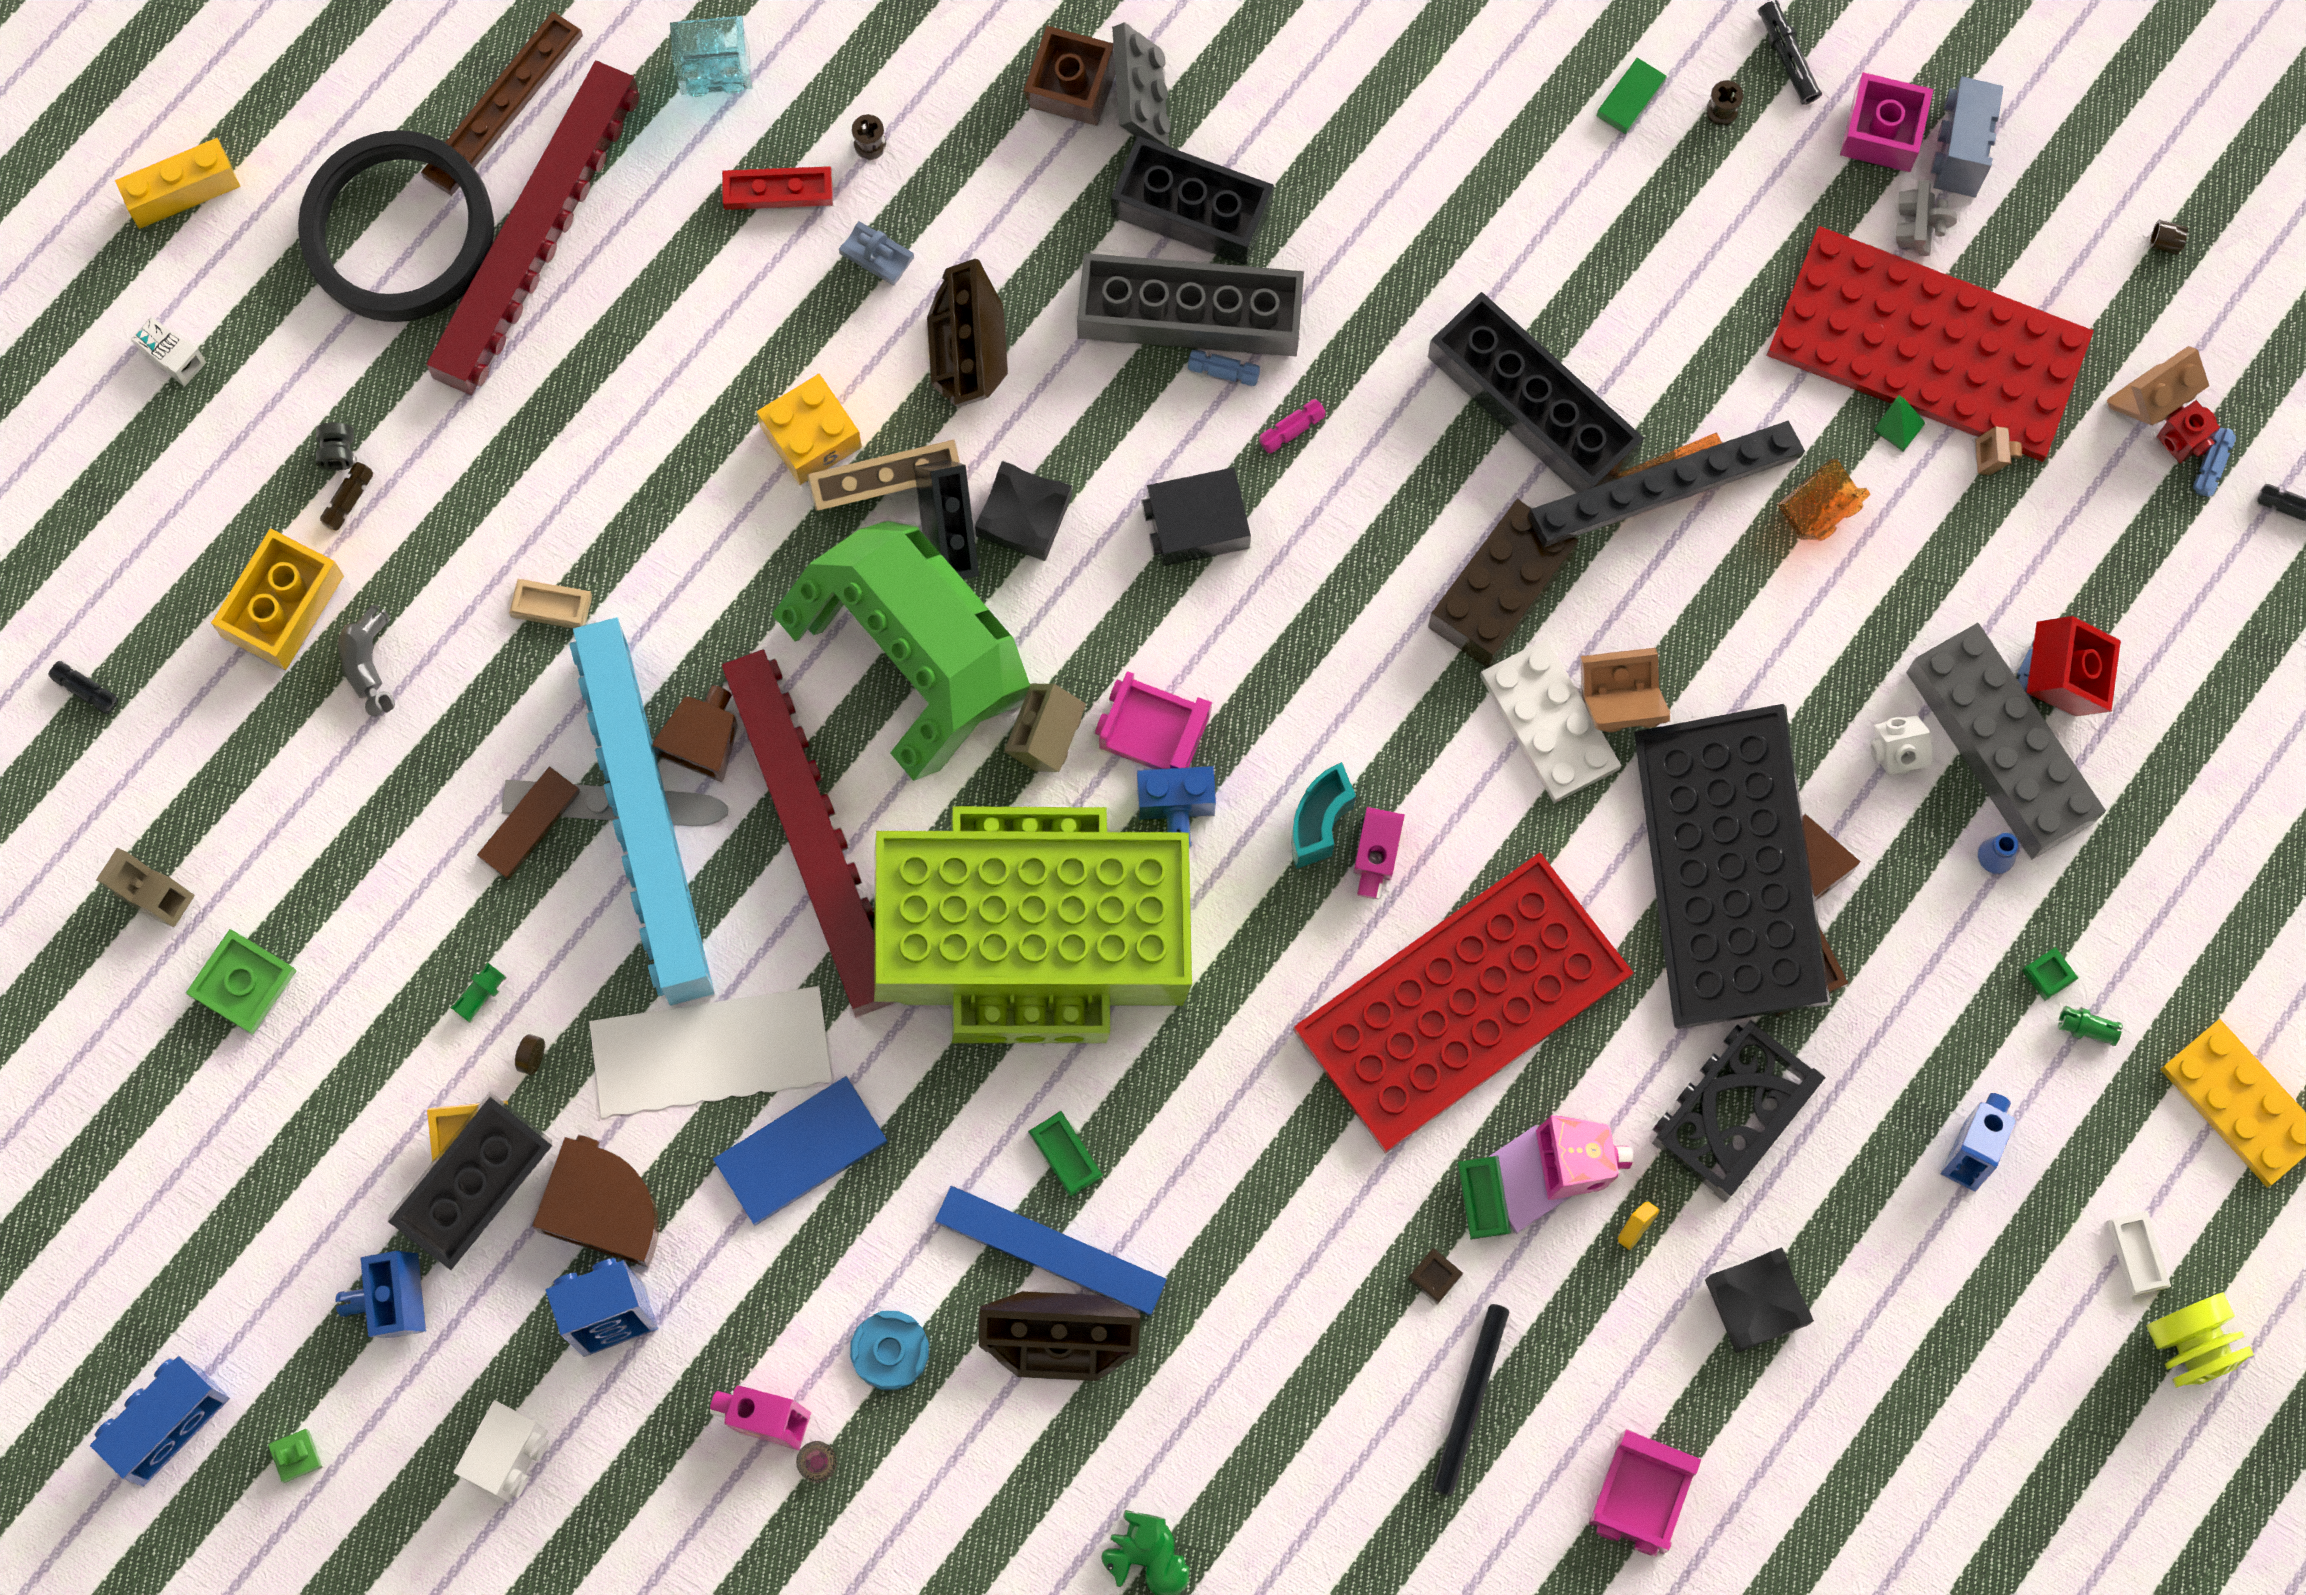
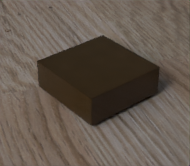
M1432 1248L1407 1280L1438 1305L1461 1278L1463 1272L1436 1249Z

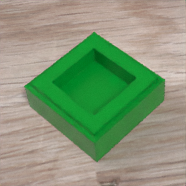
M2056 947L2022 969L2044 1001L2078 979V976Z

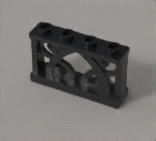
M1752 1020L1744 1028L1739 1024L1733 1028L1723 1041L1729 1047L1722 1056L1719 1057L1715 1053L1712 1054L1700 1069V1072L1705 1077L1697 1087L1690 1082L1676 1099L1681 1104V1107L1673 1116L1666 1112L1652 1129L1658 1134L1652 1144L1660 1148L1714 1191L1713 1194L1724 1203L1734 1194L1826 1078L1815 1068L1811 1069L1760 1029ZM1756 1046L1764 1052L1766 1057L1764 1073H1755L1758 1063L1754 1055H1752V1062L1749 1065H1744L1740 1062L1739 1054L1744 1047ZM1728 1061L1729 1067L1734 1074L1714 1079ZM1775 1061L1802 1081L1800 1085L1771 1075L1775 1067ZM1738 1088H1756L1753 1096V1109L1757 1119L1765 1127L1764 1130L1760 1133L1747 1126H1734L1720 1133L1716 1117L1717 1094ZM1764 1090H1770L1766 1099L1773 1098L1777 1101L1776 1109L1766 1110L1762 1106ZM1702 1094L1701 1115L1695 1112H1687ZM1685 1123L1692 1124L1695 1127V1133L1692 1136H1687V1138L1699 1140L1705 1136L1707 1144L1699 1149H1685L1677 1140L1678 1128ZM1740 1135L1744 1138L1746 1144L1743 1150H1736L1733 1146V1141L1725 1146L1723 1141L1731 1136ZM1711 1151L1716 1162L1727 1175L1725 1179H1721L1697 1160V1158Z

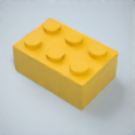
M270 528L211 624L221 638L286 671L344 578V575L334 560Z

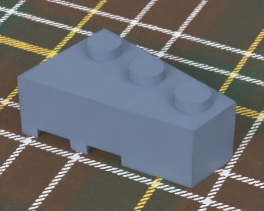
M1961 76L1956 88H1949L1944 104V110L1950 111L1948 121L1942 120L1937 141L1943 142L1941 153L1935 152L1930 173L1936 174L1933 188L1976 198L1992 166L1993 158L1989 157L1991 145L1994 146L1996 141L1994 129L1999 119L2004 86Z

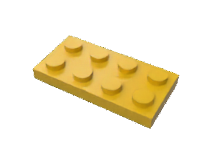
M2218 1019L2160 1069L2267 1188L2306 1156V1112L2221 1019Z

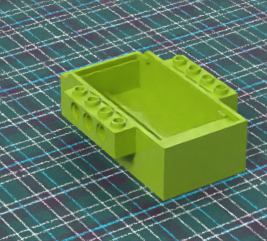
M953 806L951 831H876L874 851V1002H898L904 1005H952V1043H1107L1110 1036V1006H1183L1192 986L1189 833L1107 832V807Z

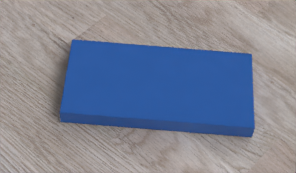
M845 1076L716 1156L713 1160L751 1222L756 1226L884 1146L888 1141L853 1085Z

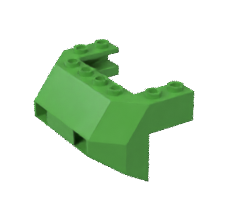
M885 521L857 530L811 562L772 613L774 618L796 642L802 638L807 630L813 636L823 633L839 610L845 605L929 703L890 752L913 781L941 771L981 721L1022 706L1030 688L1027 674L1012 635L916 526Z

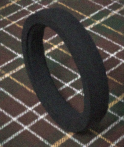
M401 130L383 131L348 143L331 155L320 166L307 186L301 202L298 234L302 253L311 274L321 288L335 301L363 317L384 322H405L422 319L438 313L455 303L466 293L492 247L494 216L487 189L473 166L454 148L439 139L418 132ZM406 159L431 164L446 172L457 182L464 193L467 203V234L462 249L454 262L443 274L429 284L403 293L384 294L371 292L347 281L334 268L329 258L325 238L328 214L338 193L357 174L382 162Z

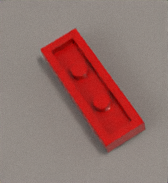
M831 166L722 170L724 210L833 206Z

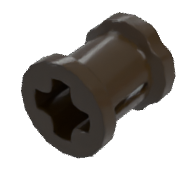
M1720 81L1712 88L1711 99L1707 104V117L1716 125H1729L1737 118V109L1742 104L1744 97L1743 90L1734 81Z
M870 114L861 115L855 119L851 129L855 152L858 156L868 160L877 159L883 154L886 147L882 121Z

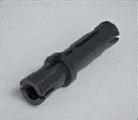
M1777 0L1765 3L1757 12L1769 33L1768 42L1772 48H1776L1800 98L1801 104H1810L1822 96V92L1818 88L1808 63L1795 39L1797 36L1796 30L1793 26H1789ZM1777 26L1779 27V29H1780V31H1781V34H1782V36L1784 37V39H1785V41H1786V43H1787V47L1785 46V43H1784L1783 39L1781 38V35H1780V33H1779V31H1778V29H1777ZM1792 58H1794V60H1795V62H1796V64H1797V66H1798V68H1799V71H1800V73H1801L1803 79H1801V77H1800V75H1799V73H1798V71H1797V69H1796V67H1795V65H1794V63H1793V61H1792Z

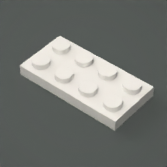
M1547 638L1481 671L1480 677L1554 804L1620 770L1622 765L1602 731L1595 728L1586 704Z

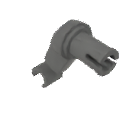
M371 605L356 624L345 625L338 638L342 672L359 698L368 697L365 703V710L371 716H378L383 711L387 713L395 707V700L390 693L385 691L377 692L382 685V681L372 661L373 638L390 620L388 613L384 609L377 616L374 615L380 608L378 605Z

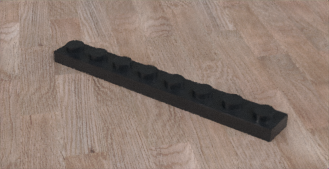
M1789 420L1532 508L1527 517L1544 548L1799 459L1805 450Z

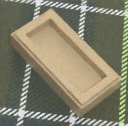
M517 579L509 614L511 618L567 628L585 626L592 593L591 591Z

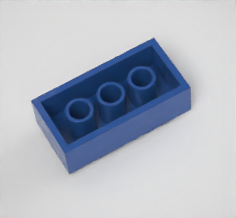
M615 1258L598 1262L592 1266V1272L579 1277L577 1273L563 1275L553 1281L555 1286L545 1289L560 1335L583 1357L659 1329L644 1285L624 1260L616 1262Z

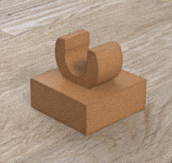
M1995 426L1975 439L1978 474L1992 475L2005 466L2012 464L2011 458H2022L2021 443L2009 441L2008 428Z

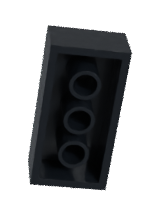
M1137 136L1111 196V217L1247 266L1273 204L1274 185Z
M489 1092L389 1214L388 1223L448 1269L452 1270L553 1146L552 1139L492 1092Z

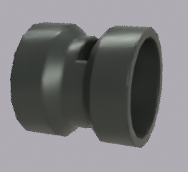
M337 422L324 423L317 426L316 441L320 443V449L316 451V465L322 469L334 471L351 468L354 464V453L350 450V444L354 441V428L348 424Z

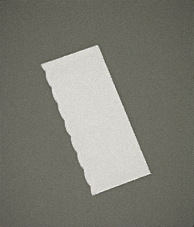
M819 986L589 1021L601 1119L615 1113L627 1115L640 1112L643 1109H665L674 1104L685 1106L698 1103L701 1100L718 1101L729 1096H750L759 1091L776 1092L787 1087H808L817 1082L832 1083Z

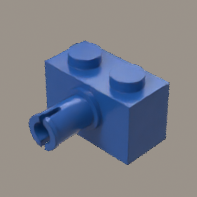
M1214 766L1137 770L1139 820L1166 818L1167 832L1189 833L1190 849L1192 842L1189 817L1215 816Z
M392 1251L360 1257L363 1289L338 1292L335 1302L344 1301L345 1303H350L336 1306L338 1314L341 1317H347L366 1312L368 1337L394 1338L426 1332L418 1253Z

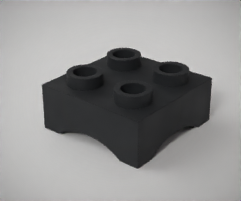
M1002 461L989 497L975 524L976 537L1046 561L1072 498V485L1033 475L1013 464Z
M1782 1247L1739 1265L1713 1273L1705 1279L1736 1353L1806 1327L1814 1321L1796 1285Z

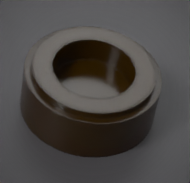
M531 1034L523 1037L515 1055V1068L518 1072L529 1075L536 1073L545 1051V1041L543 1038Z

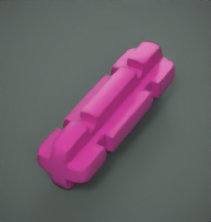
M1312 399L1303 406L1304 409L1302 411L1300 409L1296 410L1275 424L1276 428L1274 430L1270 428L1259 436V442L1267 453H1273L1282 447V442L1288 443L1310 428V423L1316 424L1325 417V410L1317 399Z

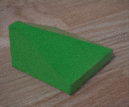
M1898 395L1873 431L1904 452L1923 428L1925 422L1910 404Z

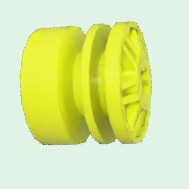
M2224 1292L2194 1303L2146 1325L2157 1349L2176 1346L2179 1351L2178 1355L2165 1363L2167 1370L2183 1363L2188 1372L2172 1379L2176 1388L2204 1384L2236 1370L2247 1358L2254 1355L2250 1346L2232 1352L2229 1346L2230 1343L2245 1337L2243 1331L2224 1334L2221 1326L2235 1317Z

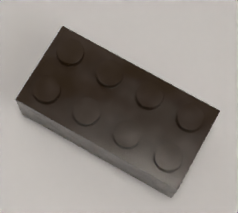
M1518 498L1431 612L1428 624L1429 629L1486 668L1494 664L1572 559L1579 542L1577 538L1572 537L1543 548L1527 517L1532 508Z

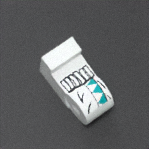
M152 317L131 338L133 344L143 354L184 387L206 364L197 347L187 340L184 341L174 332H170ZM191 361V364H190L189 368L186 369V370H184V371H182V370L187 366V364Z

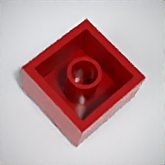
M2074 616L2037 621L2027 693L2075 717L2112 712L2121 640Z

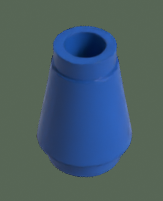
M2002 833L1985 840L1978 850V859L1981 866L1993 874L2008 872L2016 861L2018 849L2016 837L2010 833Z

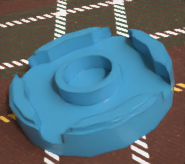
M880 1311L868 1317L856 1328L850 1344V1358L856 1373L868 1385L880 1390H900L912 1385L923 1374L929 1360V1342L923 1328L912 1316L900 1311Z

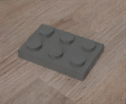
M1125 22L1112 26L1119 126L1136 137L1140 136L1169 147L1168 132H1170L1171 126L1166 111L1168 90L1164 83V53L1159 46L1152 43Z

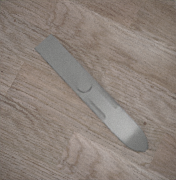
M505 780L502 813L511 814L536 782ZM576 784L574 785L581 792L561 815V817L611 821L619 818V816H614L612 807L608 804L604 786ZM665 791L673 825L705 826L717 823L728 815V806L720 799L710 795Z

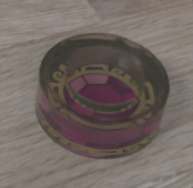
M812 1441L805 1444L799 1450L796 1465L799 1473L806 1480L820 1483L828 1480L834 1474L837 1468V1457L834 1450L828 1444L821 1441Z

